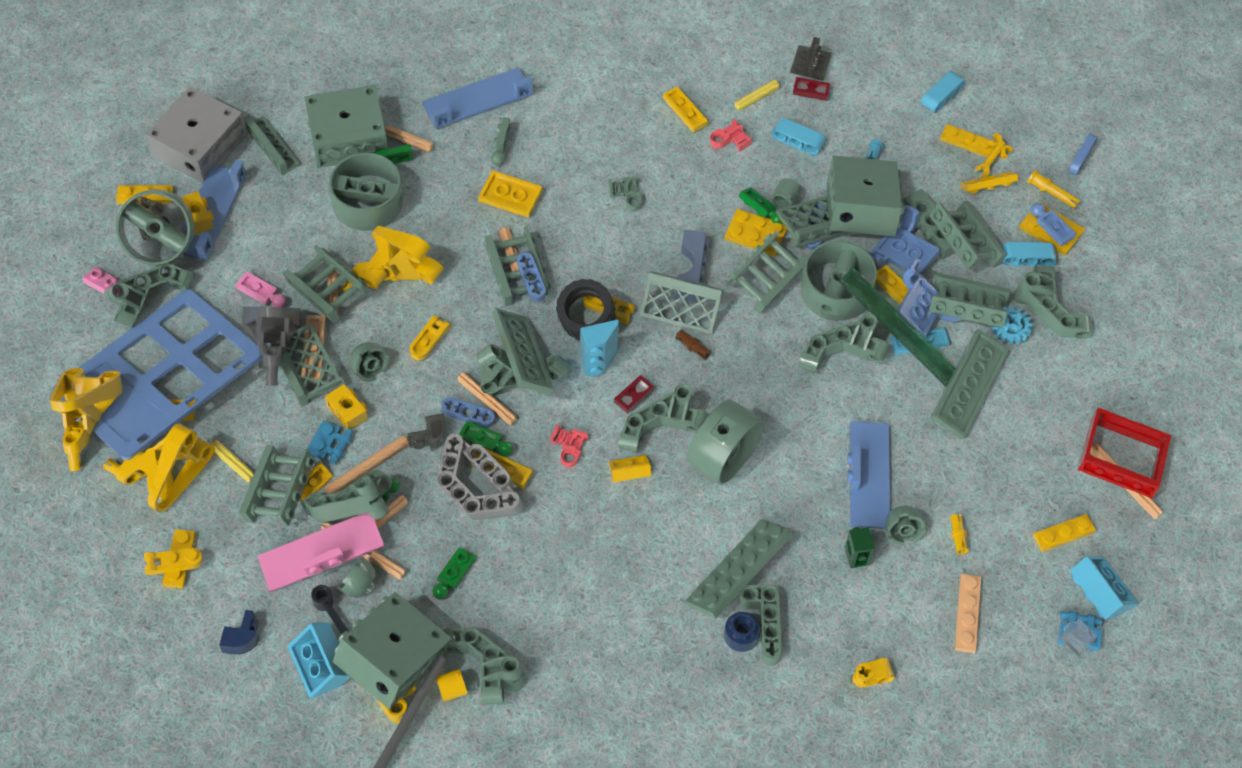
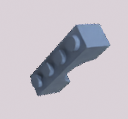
M684 230L681 254L692 262L693 267L688 272L678 275L677 278L697 283L704 280L705 270H701V267L706 265L707 255H703L704 250H708L709 240L705 239L706 232ZM675 290V300L680 298V295ZM693 294L684 297L687 302L697 303V298Z

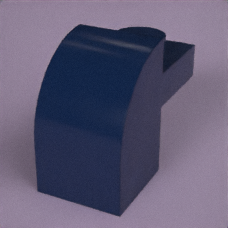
M245 610L241 628L224 626L219 644L222 653L245 654L257 645L259 641L256 631L258 619H256L254 611Z

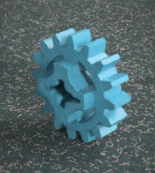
M1004 306L1003 310L1007 311L1004 327L1000 328L990 325V327H993L992 333H997L996 339L1001 337L1002 343H1005L1007 340L1010 345H1012L1013 341L1017 344L1021 340L1026 341L1027 336H1030L1033 326L1030 323L1031 317L1026 318L1027 312L1021 313V308L1014 310V307L1011 306L1008 310Z

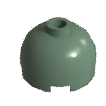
M361 343L356 346L350 355V367L353 373L362 381L376 380L377 378L374 376L382 371L385 372L389 365V356L376 343Z
M905 505L894 508L889 512L885 520L886 533L889 540L894 544L904 545L903 541L912 540L915 543L926 532L925 521L921 513L912 506Z
M363 556L358 560L361 562L360 565L355 563L342 581L344 586L339 584L337 587L339 591L347 596L359 597L364 592L369 594L376 585L373 583L376 576L375 569Z

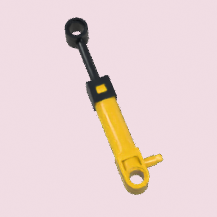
M318 585L313 588L311 598L314 607L319 611H326L341 634L345 631L349 632L332 606L333 596L330 588L326 585ZM321 596L327 597L325 600H318ZM414 686L390 710L377 700L391 722L399 723L407 710L405 698L412 695L416 688ZM394 708H402V711L399 713L392 712Z

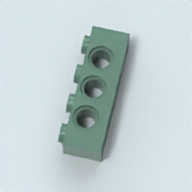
M920 189L904 197V206L909 205L920 211L916 228L922 232L924 240L929 241L930 244L940 249L939 255L942 259L955 254L953 248L930 217V213L936 206L924 190Z

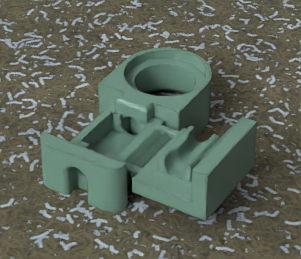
M625 177L623 178V183L612 182L611 179H608L610 198L615 197V195H625L626 207L631 211L639 210L642 207L641 192H638L636 184L639 183V178ZM635 199L639 203L637 205H631L629 201Z

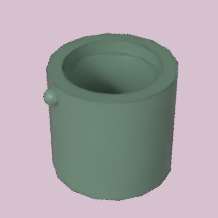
M782 179L771 196L772 203L779 208L794 205L801 193V187L794 180Z

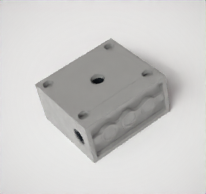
M190 86L145 135L153 157L203 183L213 165L221 166L248 134L242 112Z

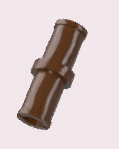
M683 329L676 334L675 339L684 344L690 352L693 351L703 360L710 356L711 350L702 345L696 337L693 338Z

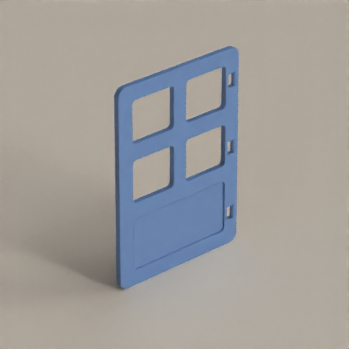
M184 290L79 367L84 370L85 377H98L106 371H118L121 374L123 392L103 412L99 422H96L93 432L122 459L129 460L260 361L262 354H259L258 346L196 293L192 290ZM185 306H189L210 325L187 343L181 344L160 325ZM218 335H223L244 352V355L222 372L216 374L200 361L194 353ZM150 336L170 355L148 372L141 375L120 357V354L143 337ZM241 363L245 364L237 371L235 370V368ZM178 365H183L204 385L181 403L174 405L153 384ZM194 399H197V400H198V401H196L194 404H192L190 407H188L187 404L190 403L192 400H194ZM146 435L149 436V438L146 439L144 442H142L141 444L139 443V441Z

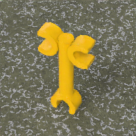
M999 133L992 135L995 141L993 139L988 140V144L991 147H995L984 163L975 167V171L983 170L981 177L989 175V167L998 155L1002 159H1006L1009 157L1006 152L1013 151L1010 145H1006L1002 141Z

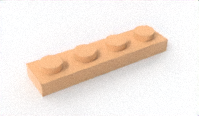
M306 315V325L312 324L324 347L326 316ZM310 330L305 332L304 339H310L312 334ZM304 343L303 351L305 350L307 343ZM311 345L309 352L317 354L319 347ZM306 356L303 364L312 366L315 358ZM319 359L316 367L322 368L323 360ZM302 367L301 376L307 377L310 369ZM314 371L311 378L319 380L322 372Z
M960 575L954 648L956 651L976 652L981 577Z

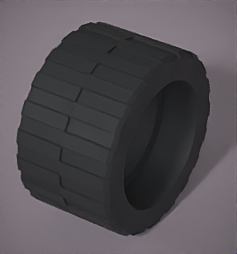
M592 279L575 280L565 286L563 291L560 292L559 298H557L556 311L561 325L568 335L576 340H580V328L614 321L616 318V309L608 289L598 281L596 282ZM585 296H593L600 299L604 309L601 316L595 322L580 325L570 319L569 310L576 300Z

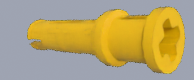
M1035 170L1027 181L1029 185L1033 184L1038 187L1040 192H1048L1073 209L1077 205L1071 201L1079 204L1081 200L1053 184L1051 178H1045L1040 175L1038 170Z

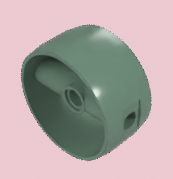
M374 153L354 154L340 161L330 175L329 195L331 205L337 218L346 226L356 230L371 231L377 226H387L399 215L404 198L402 179L396 166L386 157ZM378 176L390 181L391 183L357 177ZM337 197L356 199L365 205L372 204L373 202L382 204L371 208H355L343 203Z
M160 189L143 191L129 198L121 207L116 220V234L123 250L134 260L152 266L170 263L181 257L190 247L195 233L194 218L188 205L174 193ZM156 194L167 197L175 202L185 215L188 227L187 235L137 203L136 200L144 195ZM125 218L177 254L163 260L150 259L139 254L127 240L124 230ZM153 222L160 225L159 232H154L151 229Z
M846 241L823 243L810 252L803 265L800 280L802 298L806 306L822 318L834 321L855 318L866 310L873 298L877 282L876 266L869 253L856 244ZM836 263L830 273L825 290L821 293L812 285L808 274L820 265ZM856 269L864 276L869 288L859 296L842 299L852 273Z
M732 400L722 402L708 416L695 435L687 453V462L711 481L720 485L727 483L743 467L754 451L762 435L764 422L739 403Z

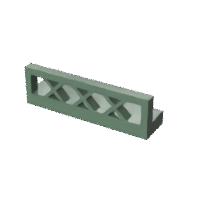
M250 115L244 117L246 130L281 175L300 166L299 161L264 116L255 121ZM263 123L265 125L264 131L258 127L259 124ZM266 135L274 137L273 143L268 140ZM275 147L283 148V154H279ZM284 159L292 160L294 163L287 166Z

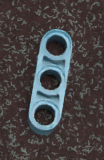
M949 71L923 96L921 104L932 112L937 113L936 110H940L948 102V99L950 100L958 93L957 90L963 88L965 80L954 72Z
M781 118L771 133L774 139H779L780 142L792 147L796 146L795 148L806 153L810 152L813 156L818 154L825 142V137L821 133L785 118Z
M1007 242L1002 245V248L1007 253L1003 260V264L1006 266L1011 264L1012 266L1048 265L1051 267L1056 264L1055 246L1052 243Z

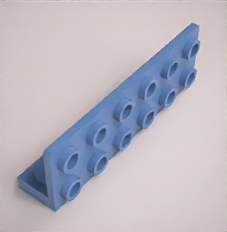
M516 68L424 100L422 104L435 129L533 95V81L530 76L524 78L520 69Z
M236 160L230 169L213 165L209 170L199 194L201 197H205L208 207H206V210H211L214 217V221H211L213 229L206 232L202 231V233L195 235L190 247L183 255L207 260L246 176L243 161ZM186 220L181 229V232L185 235L188 232Z

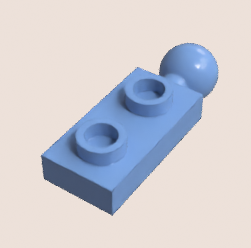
M1038 202L1031 206V214L1039 217L1037 223L1061 247L1075 238L1076 233L1053 210L1045 212L1044 205Z

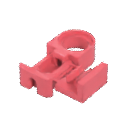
M732 120V124L724 129L719 128L710 135V144L717 149L729 144L730 140L736 144L739 152L752 144V139L743 132V126L741 124L738 125L736 120ZM715 138H722V139H723V140L720 141V142L714 141Z
M559 424L556 425L550 438V443H559L564 447L560 455V461L563 466L571 468L577 464L581 456L580 449L584 440L588 441V434L575 429L572 430L571 434V432L561 429ZM566 455H573L575 459L572 462H567L564 460V457Z

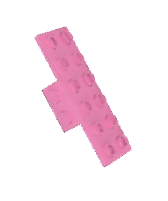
M364 513L258 555V560L270 592H273L384 547V543L375 520L367 513Z

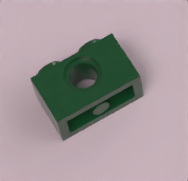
M854 527L849 530L845 544L850 568L869 566L875 550L869 527Z

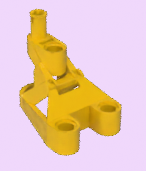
M377 226L371 233V236L376 241L378 250L370 259V262L357 263L351 271L356 279L359 277L366 286L377 289L381 282L386 280H423L433 284L444 268L439 262L426 256L431 247L423 239L405 232ZM346 281L340 290L344 293L352 285Z
M71 368L60 375L50 396L51 408L60 413L63 418L65 428L63 448L64 453L68 455L70 471H78L82 468L80 452L90 444V435L96 422H99L103 412L123 392L121 374L118 371H106L98 377H85L83 369ZM77 418H83V421L76 420Z
M178 423L153 448H149L145 452L141 451L129 460H124L122 465L111 458L107 459L106 462L111 466L104 463L103 468L114 474L116 479L125 485L133 484L147 475L148 505L157 512H164L171 507L205 468L214 454V446L197 437L195 431ZM188 459L173 482L172 468L176 460Z

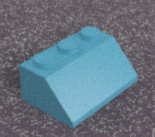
M618 320L580 328V359L586 376H598L605 372L617 354Z
M1086 556L1070 570L1073 575V581L1082 587L1085 591V597L1090 602H1093L1097 608L1096 612L1105 620L1114 619L1139 605L1138 601L1104 556Z
M310 623L287 646L310 699L342 686L351 678L332 662L336 654L334 650L339 643L330 623Z

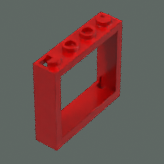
M1097 407L1090 421L1078 471L1153 498L1160 487L1171 435ZM1097 425L1158 448L1151 478L1091 456L1090 451Z

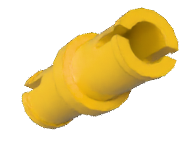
M954 514L950 516L952 526L951 537L954 539L956 554L959 555L961 552V555H964L969 551L966 542L967 531L964 529L963 516L961 514Z

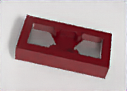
M796 77L793 95L827 101L830 83Z
M640 375L614 398V403L628 414L654 391V386Z

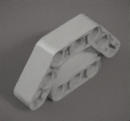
M451 434L447 437L437 481L442 490L472 520L520 513L523 509V502L519 495L512 490L514 483L508 472L481 445L473 444L470 446L459 434ZM476 453H481L480 457L474 458ZM465 457L500 493L474 496L460 481ZM456 461L454 466H448L450 462ZM489 466H494L493 470L486 471ZM448 479H452L449 485H444ZM502 479H507L505 484L499 485ZM465 492L462 498H457L459 493ZM492 503H497L495 508L489 509ZM472 506H478L475 511L470 512Z

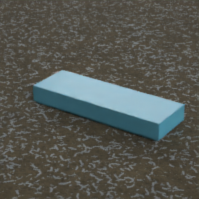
M945 327L929 330L926 337L922 339L915 333L892 336L890 338L895 355L950 345Z

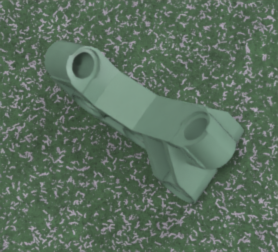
M166 263L109 285L104 290V297L106 300L120 305L114 321L133 328L149 288L166 283L176 289L188 290L194 273ZM163 267L169 270L168 277L162 275ZM139 277L144 279V287L138 286L137 279ZM114 288L117 289L118 296L115 295Z
M1035 265L1033 271L1024 276L1013 293L1014 301L1019 304H1026L1058 336L1078 339L1090 338L1092 336L1091 317L1088 315L1071 314L1057 301L1055 268Z
M866 313L858 321L814 335L802 353L798 367L816 373L825 356L840 351H846L863 359L882 363L890 345L876 338L877 318L871 313ZM816 345H821L822 347H821V348H815L814 346H816Z
M490 344L477 353V360L481 364V391L483 393L493 394L503 387H520L517 385L506 351L494 344ZM553 354L543 359L552 384L565 376L570 369V363L558 354Z
M679 384L675 387L674 392L631 413L627 417L619 438L618 448L637 452L643 434L659 425L698 432L707 419L708 414L703 410L693 408L691 388L687 384ZM658 410L664 411L662 414L655 413ZM635 422L640 423L637 427L631 426Z
M380 470L370 471L343 491L326 495L315 491L302 500L301 505L304 510L310 512V516L321 523L367 513L373 519H380L389 512L381 495L391 487L392 480Z
M461 627L443 630L452 638L445 653H470L481 662L482 704L504 703V692L519 691L524 687L525 679L519 660L514 656H509L476 628ZM475 638L473 641L468 642L469 639ZM491 655H496L494 658H488Z

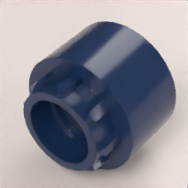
M748 612L732 614L725 624L724 640L726 644L738 652H746L756 646L760 635V623L757 618ZM738 630H744V631H746L747 633H746V634H742V633H739V632H737V631H738Z

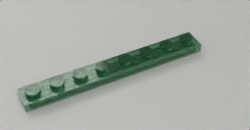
M852 267L839 282L871 314L875 315L877 320L946 387L955 368Z

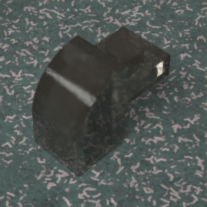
M444 413L425 416L427 430L408 433L410 449H422L429 445L430 451L433 452L444 445L447 439Z

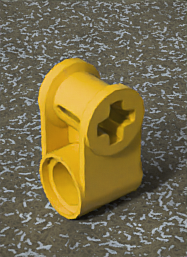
M880 658L859 664L852 679L856 686L868 687L883 684L884 681L889 683L895 677L889 659Z

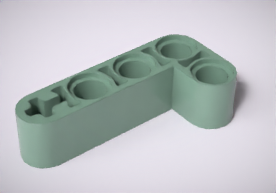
M746 585L740 592L739 603L745 609H759L761 659L765 665L775 666L779 662L781 655L779 591L773 585ZM750 595L753 599H746L744 596ZM769 595L772 596L773 599L769 600L766 599L764 596ZM771 614L774 618H767L765 615ZM766 633H772L775 637H768ZM770 647H773V648H772V654H773L774 656H770V652H769V648H770Z

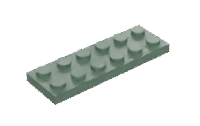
M495 307L492 314L517 385L523 389L534 390L540 394L552 395L555 389L528 317Z
M977 329L930 418L958 438H965L1009 350L980 329Z
M761 519L685 600L686 604L697 611L717 618L791 538V531Z

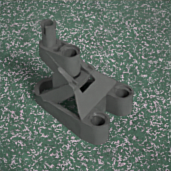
M242 306V326L255 340L259 354H262L263 366H266L267 386H278V366H281L282 355H285V346H287L288 341L296 333L297 329L300 328L301 308ZM264 343H279V346H264Z

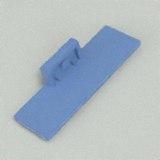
M851 421L850 453L847 454V465H850V470L847 472V482H850V526L885 529V520L890 512L889 424Z

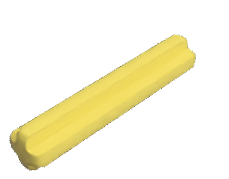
M776 80L770 81L737 100L735 108L738 111L743 110L779 89V83Z
M214 440L211 443L214 446V453L244 480L251 482L255 473L218 440Z

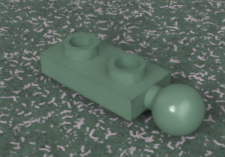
M503 117L502 123L498 124L497 134L499 135L498 138L494 139L493 148L496 151L491 155V162L494 165H501L505 161L504 152L510 132V118Z

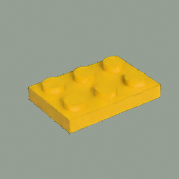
M492 170L478 196V202L529 218L542 193V186Z
M1044 205L1045 212L1052 210L1051 208ZM1054 211L1076 233L1074 239L1061 247L1037 223L1039 217L1033 216L1030 212L1019 225V229L1043 243L1054 244L1055 250L1064 256L1067 255L1085 231V228Z
M736 209L724 240L755 249L758 245L762 246L764 244L763 240L769 233L773 235L778 231L779 235L775 240L781 245L787 228L784 224L772 223L771 219ZM770 245L764 250L766 254L775 257L778 253Z

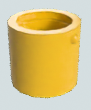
M460 669L437 677L436 680L444 702L468 694Z

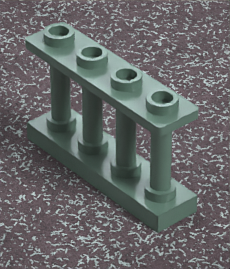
M963 201L956 211H947L942 203H938L930 213L931 219L967 269H971L979 259H987L992 267H997L1007 256V253L969 201ZM953 218H957L962 225H957ZM967 231L971 238H966L963 232ZM972 245H977L981 252H976Z
M524 227V236L501 242L494 241L492 235L484 236L485 248L505 306L512 305V298L515 295L526 293L527 290L525 285L515 288L508 285L510 280L521 277L519 270L509 273L503 270L505 264L517 262L519 254L502 257L498 255L499 249L526 243L529 250L527 253H530L535 260L546 288V296H548V289L551 288L549 278L544 276L545 267L543 262L540 263L539 249L534 247L533 232H529L528 227Z
M778 231L773 235L769 233L763 240L764 244L762 246L758 245L751 252L753 256L751 258L747 256L740 263L742 267L739 270L735 268L730 273L729 277L731 279L727 283L730 286L736 280L755 297L758 305L754 310L758 313H761L803 269L807 259L806 255L800 260L796 259L775 240L779 235ZM769 245L773 247L791 264L792 269L790 271L782 269L764 250ZM757 257L761 258L779 275L781 280L778 283L771 281L753 264ZM748 269L768 287L767 290L770 292L767 295L761 294L741 274Z
M315 245L314 249L317 256L298 273H293L287 269L282 274L297 292L335 324L340 319L336 313L338 311L337 308L356 291L365 296L367 294L364 288L366 285L359 277L356 279L349 268L346 267L344 269L337 258H331L330 253L325 248L321 249ZM322 261L329 265L309 283L303 282L302 278ZM334 270L340 275L321 293L314 292V288ZM345 281L352 285L333 303L330 302L328 304L325 298Z
M937 273L934 288L939 294L933 295L929 309L930 312L995 327H1004L1007 311L1002 310L1001 307H1006L1011 289ZM946 295L957 297V299L946 297ZM964 299L975 301V303L964 301ZM983 303L989 304V305H993L994 308H993V307H989V306H984Z
M273 445L265 446L239 511V514L246 522L254 523L256 517L260 514L277 516L284 526L290 525L291 520L294 518L297 504L301 500L304 486L308 482L311 468H313L315 458L308 449H303L301 457L281 456ZM279 463L297 465L294 474L276 473L275 469ZM272 480L290 482L287 491L269 490L268 487ZM265 497L284 499L281 508L261 507V504Z

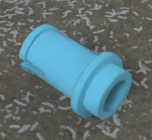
M874 139L870 142V149L866 159L873 158L877 160L879 152L883 149V143L880 140Z

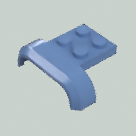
M909 205L905 206L904 214L900 215L901 226L900 229L896 230L895 237L884 236L869 253L875 266L882 268L890 262L906 271L909 264L916 259L922 261L917 266L919 274L922 276L940 254V249L912 234L919 221L920 211Z
M915 259L909 264L903 275L904 284L909 290L895 315L922 339L926 337L936 317L948 322H956L961 319L929 311L933 295H938L939 292L919 274L917 266L922 261Z

